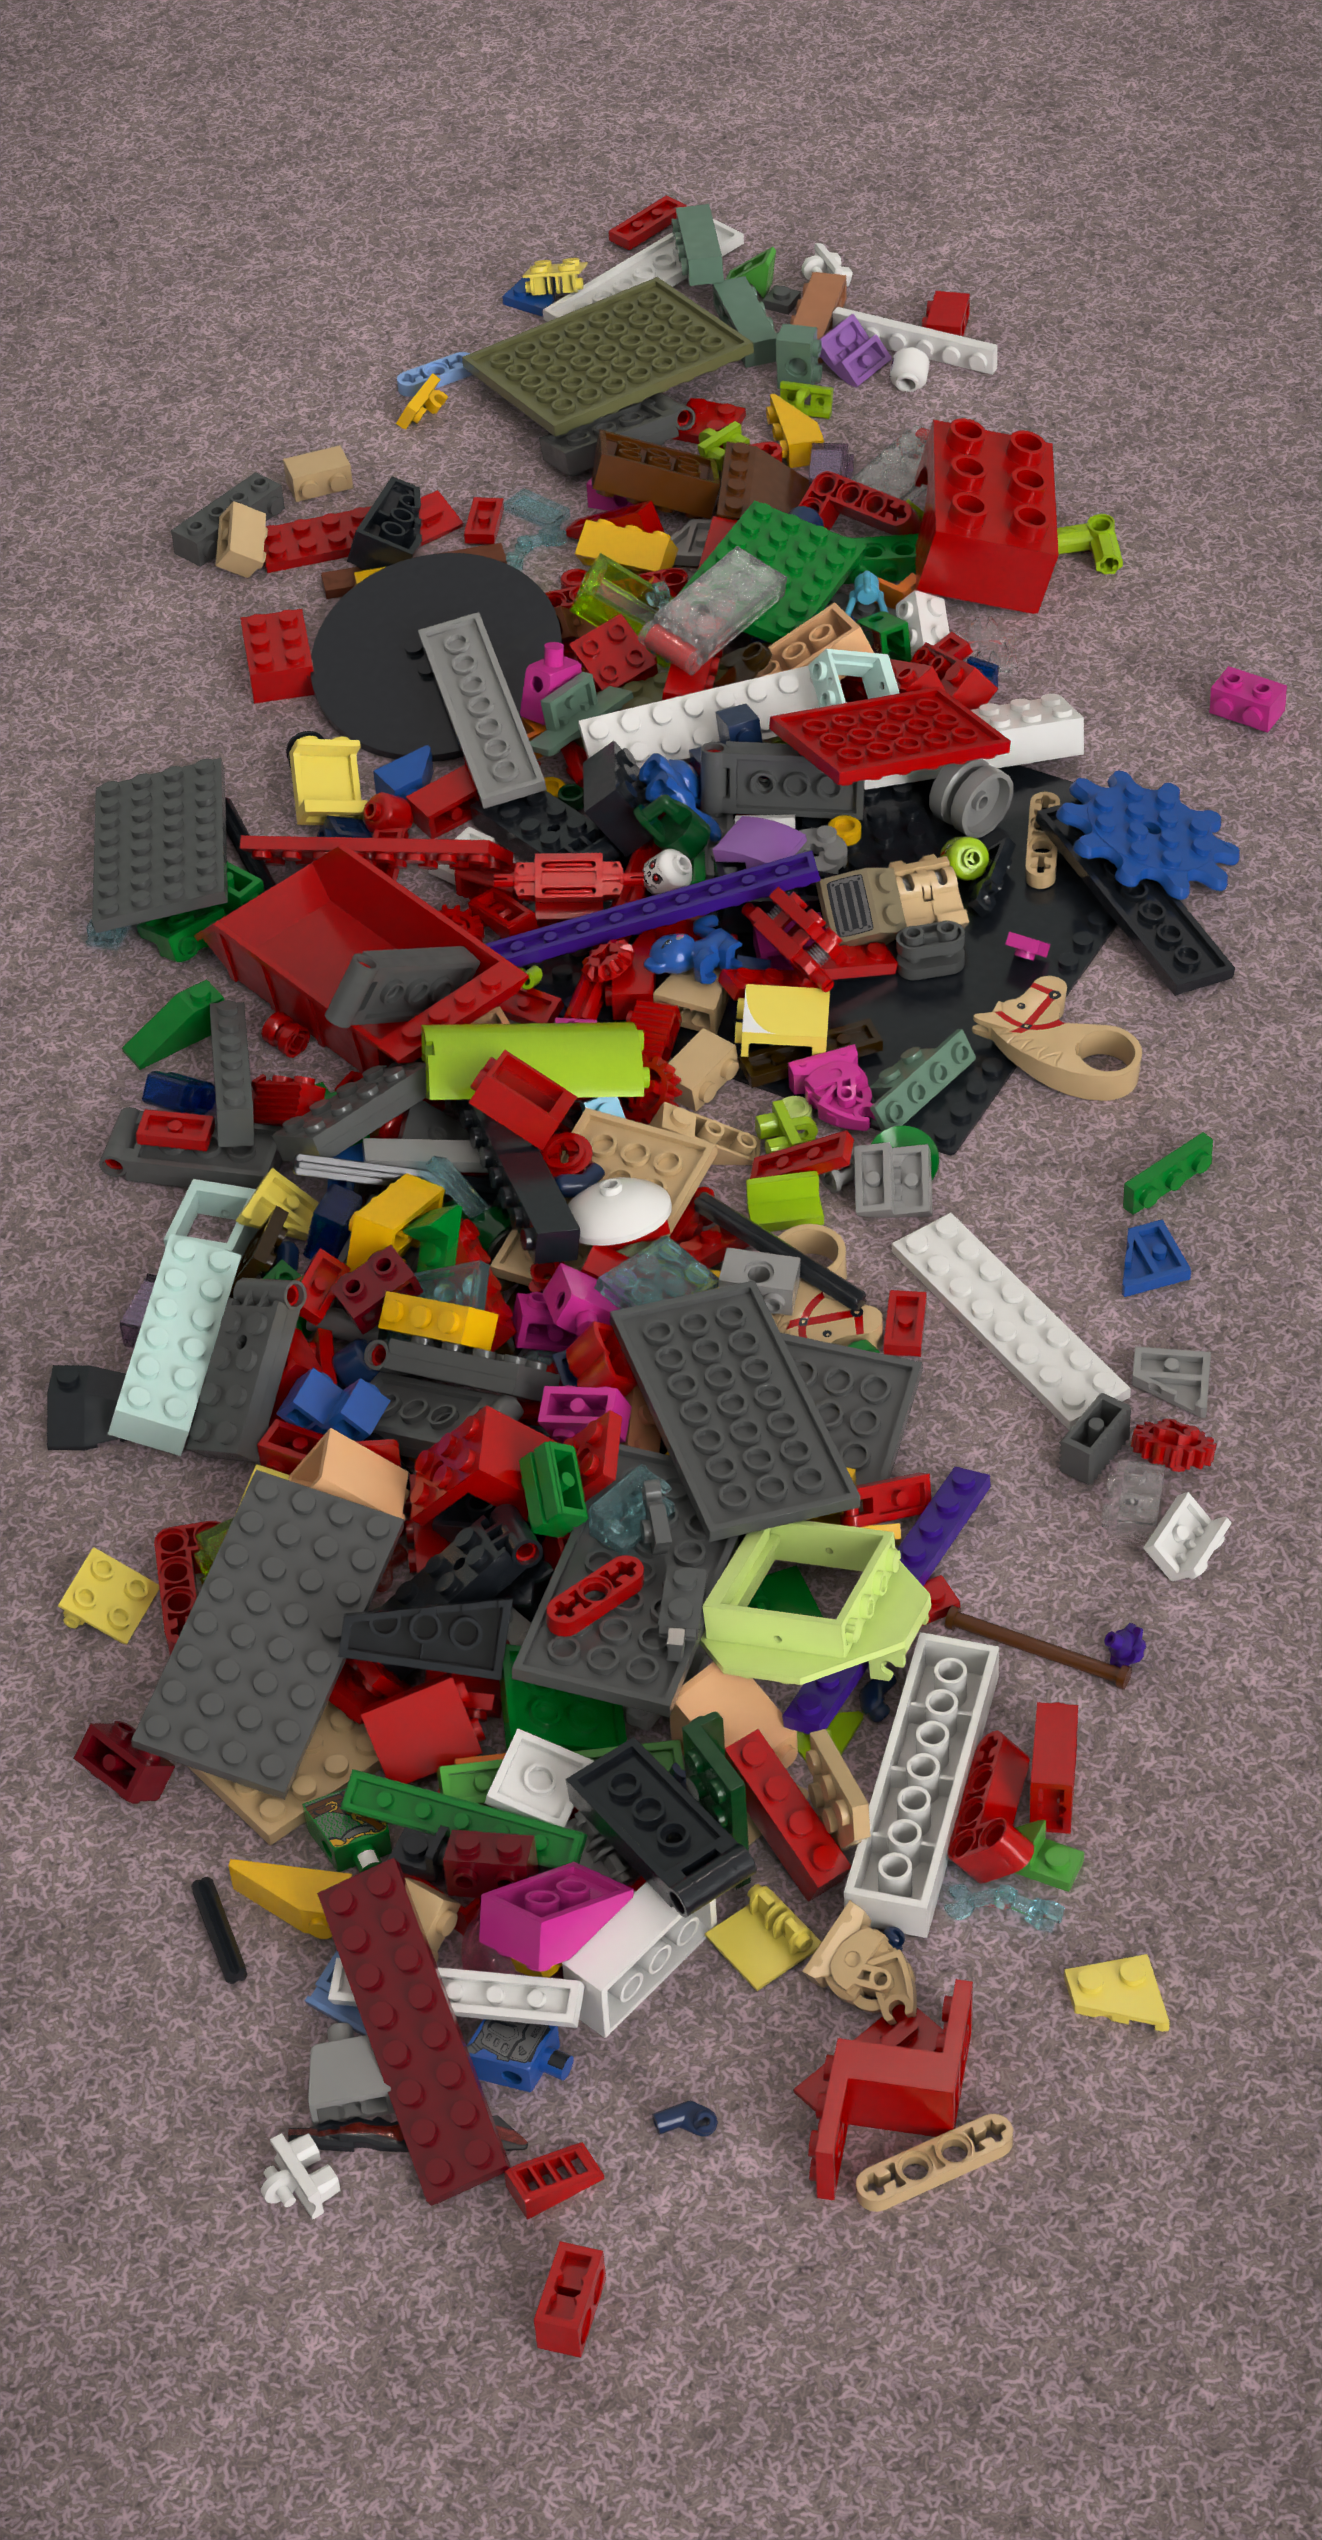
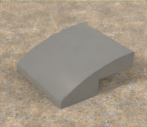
M890 1142L854 1146L855 1205L857 1216L875 1218L933 1216L931 1150L928 1144L892 1148Z

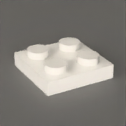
M517 1729L486 1796L485 1804L499 1810L565 1827L574 1809V1805L569 1801L565 1779L591 1764L594 1760Z

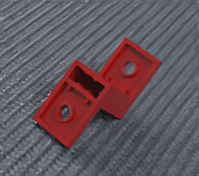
M486 1405L473 1416H468L460 1426L452 1432L446 1433L440 1441L428 1450H423L417 1457L414 1466L415 1471H417L415 1486L410 1496V1502L412 1503L410 1520L423 1526L461 1497L470 1493L496 1507L502 1504L516 1506L525 1521L529 1523L525 1491L521 1483L522 1475L519 1459L529 1452H534V1449L543 1442L557 1441ZM611 1410L598 1419L591 1421L583 1430L572 1438L566 1439L563 1443L574 1446L576 1449L585 1497L584 1502L616 1481L622 1416Z
M956 1979L953 1996L945 1995L942 2009L943 2032H938L935 2052L837 2038L834 2055H826L823 2080L827 2081L825 2092H819L816 2107V2119H819L818 2130L811 2131L808 2156L812 2157L809 2180L816 2181L817 2198L835 2200L849 2125L937 2137L955 2129L972 2034L973 1981Z

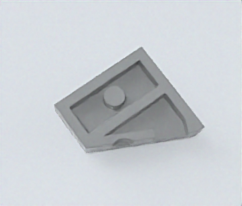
M691 519L684 525L681 531L671 536V540L679 549L674 565L699 566L712 520Z
M1135 1346L1132 1385L1200 1418H1206L1211 1352Z

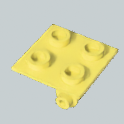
M579 258L563 259L562 264H552L551 260L535 261V265L530 266L523 274V278H530V281L525 282L526 293H531L532 296L545 295L548 288L549 295L553 294L552 277H555L557 294H561L562 286L563 293H578V290L583 289L584 284L583 278H578L577 274L583 271L588 262H580Z
M93 1547L58 1604V1607L64 1610L65 1618L63 1621L68 1627L75 1629L78 1625H83L86 1622L120 1643L127 1645L156 1596L159 1584Z
M760 1884L754 1885L748 1891L747 1896L750 1900L747 1906L705 1933V1937L756 1991L809 1957L821 1944V1941L772 1890L767 1886L762 1887Z

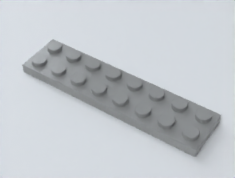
M477 612L418 630L422 646L483 809L547 790L541 769L480 613Z

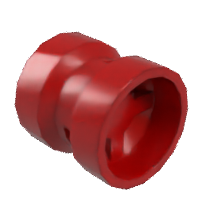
M284 1012L272 1014L262 1028V1039L271 1046L278 1047L279 1051L289 1058H294L303 1052L310 1041L309 1030L300 1023H294L293 1019Z

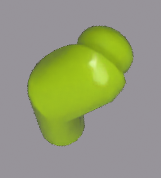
M533 965L527 970L519 968L529 975V978L521 988L526 990L534 988L541 981L543 973L538 966Z

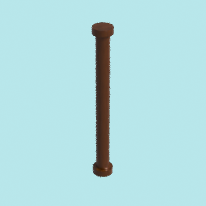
M951 1606L947 1613L944 1626L949 1630L954 1631L956 1627L1116 1683V1688L1125 1690L1131 1678L1132 1667L1123 1664L1120 1668L961 1613V1608Z

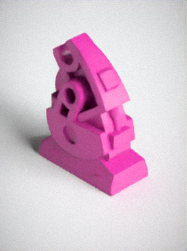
M855 1044L788 1062L789 1087L794 1095L805 1094L808 1104H811L815 1110L818 1109L819 1119L836 1127L867 1131L870 1128L869 1117L876 1121L870 1109L874 1104L872 1103V1091L868 1086V1078L865 1072L858 1066V1053Z

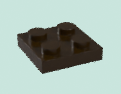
M276 1205L250 1240L239 1262L229 1298L234 1299L233 1291L238 1280L242 1278L260 1279L262 1276L260 1271L264 1274L269 1271L276 1258V1254L272 1253L273 1247L278 1248L288 1232V1229L283 1225L289 1212Z

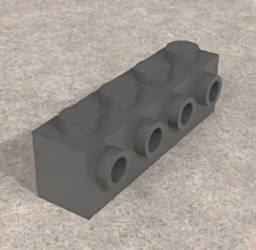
M255 472L173 528L171 534L174 553L199 567L216 558L219 517L230 504L235 501L266 513L267 521L285 509L282 485Z

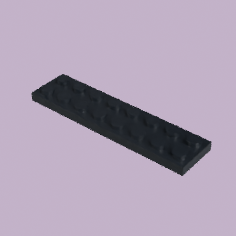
M1079 800L1067 802L1083 805ZM1063 804L1037 811L1035 820L1174 996L1233 978L1235 967L1180 899L1168 895L1164 887L1155 880L1142 879L1136 887L1124 886L1115 878L1117 871L1115 864L1105 858L1087 859L1076 854L1073 850V845L1085 834L1079 828L1066 825L1057 819L1056 812Z

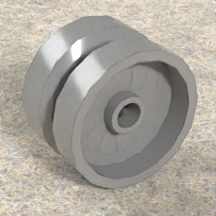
M982 758L967 761L965 764H948L940 770L933 782L929 795V807L933 815L953 825L961 833L968 837L980 838L993 831L1004 818L1013 797V782L1009 775L989 765Z

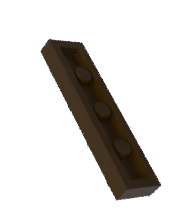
M869 1018L828 1030L826 1052L855 1044L859 1058L883 1051V1039ZM774 1045L749 1052L748 1057H741L739 1055V1066L751 1088L789 1078L788 1062L812 1056V1047Z

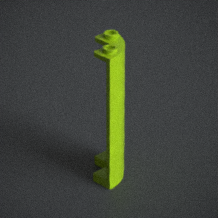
M633 1022L421 1025L422 1061L426 1063V1098L429 1100L471 1099L475 1091L470 1086L481 1069L484 1068L490 1057L497 1060L504 1050L577 1096V1098L644 1097V1088H649L650 1070L649 1067H643L642 1061L644 1032L643 1030H637Z

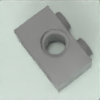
M727 1247L719 1276V1288L755 1280L770 1313L792 1316L800 1284V1258Z

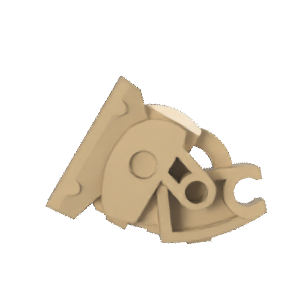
M849 1900L802 1972L812 1983L822 1988L829 1986L835 1995L846 2003L855 2005L866 2012L881 2011L883 2018L890 2026L897 2023L892 2016V2010L896 2005H905V2014L908 2018L916 2017V1977L912 1966L908 1963L900 1949L897 1950L889 1944V1939L885 1934L877 1929L873 1930L870 1928L872 1921L863 1909ZM864 1995L876 1997L877 1999H866Z

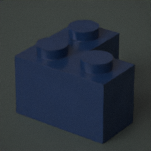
M747 703L715 712L719 743L725 745L726 741L763 743L759 717ZM701 747L689 750L691 766L697 771L701 779Z

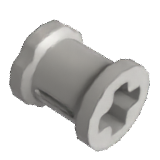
M852 1150L849 1166L819 1174L823 1185L833 1194L839 1192L842 1185L855 1179L854 1150Z

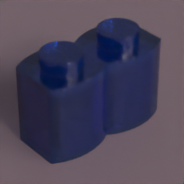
M152 1071L147 1075L142 1101L145 1104L173 1112L205 1115L215 1104L214 1085L211 1082L175 1072Z

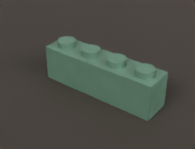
M710 205L676 208V219H671L673 237H675V246L678 250L679 263L681 262L682 276L687 275L690 286L724 282L722 254Z
M746 276L727 279L721 283H713V306L720 320L753 342L754 353L741 359L745 368L776 362V338L779 332L776 333L774 331L772 318L766 316L764 303L758 301L755 286H750Z

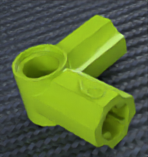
M1096 514L1090 517L1085 524L1057 528L1059 554L1090 550L1096 571L1102 572L1104 575L1115 574L1119 568L1123 567V559L1115 533V520L1110 515Z

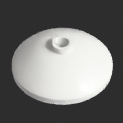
M627 1177L600 1181L576 1195L568 1204L580 1227L579 1243L597 1246L621 1244L641 1238L659 1228L668 1219L672 1211L670 1196L664 1188L648 1180Z

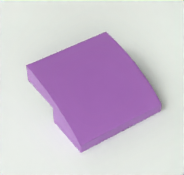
M854 314L846 317L818 339L822 341L820 357L832 371L853 387H858L892 359L877 334L869 338Z
M741 816L712 851L715 862H745L748 869L795 855L806 843L807 838L802 832L785 824L764 818Z

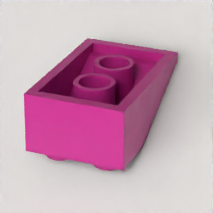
M576 1862L554 1868L481 1894L479 1942L495 1949L499 1955L511 1957L525 1964L530 1970L547 1971L553 1965L571 1959L633 1898L634 1889Z

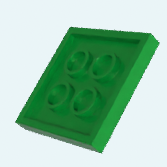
M506 1644L501 1680H499L506 1749L509 1748L517 1729L570 1751L617 1747L627 1741L622 1705L512 1679V1667L521 1646Z

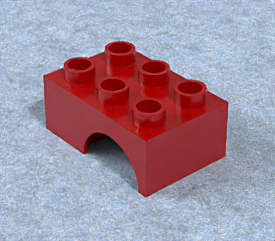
M959 418L951 423L933 419L915 476L916 487H921V484L927 485L925 508L916 542V590L1020 612L1038 614L1059 556L1053 443L1045 442L1039 435L1025 430L1016 431L1012 435L985 430L981 424L971 419Z

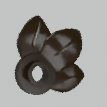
M754 642L720 658V661L728 668V671L714 683L715 686L720 687L754 679L758 672L769 664L772 657L770 649L767 646H763L761 642Z

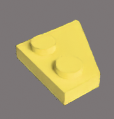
M272 1168L265 1175L235 1221L239 1224L259 1229L277 1205L289 1212L283 1225L288 1229L286 1236L309 1241L316 1234L330 1211Z
M1148 1954L1064 1969V1980L1076 2014L1091 2017L1104 2016L1111 2021L1129 2024V2021L1132 2020L1155 2025V2030L1169 2031L1170 2022Z

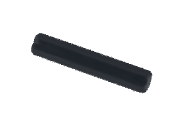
M204 1877L201 1880H195L191 1885L193 1895L225 1981L229 1984L243 1981L247 1977L246 1966L213 1879Z

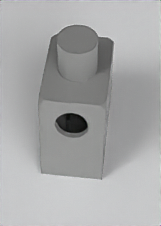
M336 2023L330 2026L327 2030L329 2042L315 2044L311 2047L308 2103L313 2127L329 2119L345 2122L354 2117L370 2118L395 2113L388 2094L391 2091V2087L384 2083L368 2035L354 2037L353 2027L348 2023Z

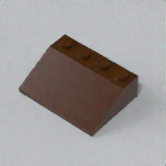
M599 429L592 474V489L597 490L598 494L610 498L614 497V495L626 497V500L632 504L652 500L653 505H656L655 508L663 512L672 513L673 510L684 512L685 516L690 519H711L720 488L715 459Z
M727 441L721 469L715 516L738 521L754 500L766 503L772 508L788 514L792 508L799 506L811 485V481L757 446Z

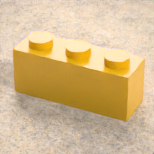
M598 519L597 522L585 521L575 555L583 565L613 572L630 569L633 575L673 568L679 549L671 540V536L664 532L654 531L651 534L643 532V530L636 526L626 525L625 528L615 526V524L608 520Z
M386 1291L378 1328L409 1336L414 1335L434 1341L491 1351L499 1314L468 1306Z

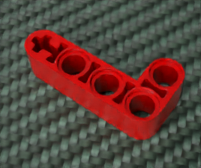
M830 471L822 472L815 477L799 506L810 507L817 511L823 520L824 527L828 530L832 528L840 514L891 535L919 534L922 523L919 516L906 501Z
M204 1521L173 1526L161 1530L155 1537L154 1546L162 1615L169 1656L198 1597L195 1574L210 1571L228 1532L226 1526L221 1522Z
M998 1730L987 1734L977 1745L947 1854L950 1860L980 1884L1022 1870L1034 1854L1033 1843L1013 1826L1030 1759L1025 1752Z

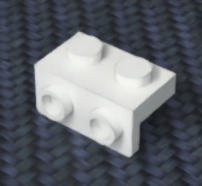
M914 590L896 604L897 617L908 622L912 658L925 642L934 646L949 634L943 598Z
M1189 1492L1177 1495L1143 1548L1169 1580L1194 1579L1207 1569L1208 1559L1214 1550L1224 1542V1534L1232 1522L1227 1517L1211 1520Z

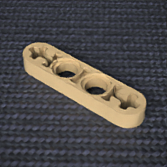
M1039 792L1032 796L1030 800L1025 879L1029 886L1037 889L1048 888L1056 880L1058 849L1044 831L1036 830L1040 826L1035 821L1037 811L1042 810V808L1060 805V798L1051 792ZM1043 848L1048 849L1050 851L1047 853H1038L1034 850ZM1038 866L1044 867L1043 873H1038Z
M999 2114L984 2115L864 2169L856 2179L858 2203L869 2211H883L1005 2156L1013 2146V2127L1011 2122ZM991 2130L995 2135L1001 2134V2141L995 2142L992 2137L986 2138V2132ZM979 2144V2151L975 2152L974 2146ZM955 2146L962 2148L967 2155L962 2161L950 2162L943 2157L942 2153L948 2147ZM919 2164L924 2166L928 2173L922 2179L912 2180L903 2174V2170L908 2165ZM891 2173H895L899 2187H896L895 2180L891 2181ZM875 2183L878 2188L883 2187V2194L877 2195L874 2190L868 2191V2185Z

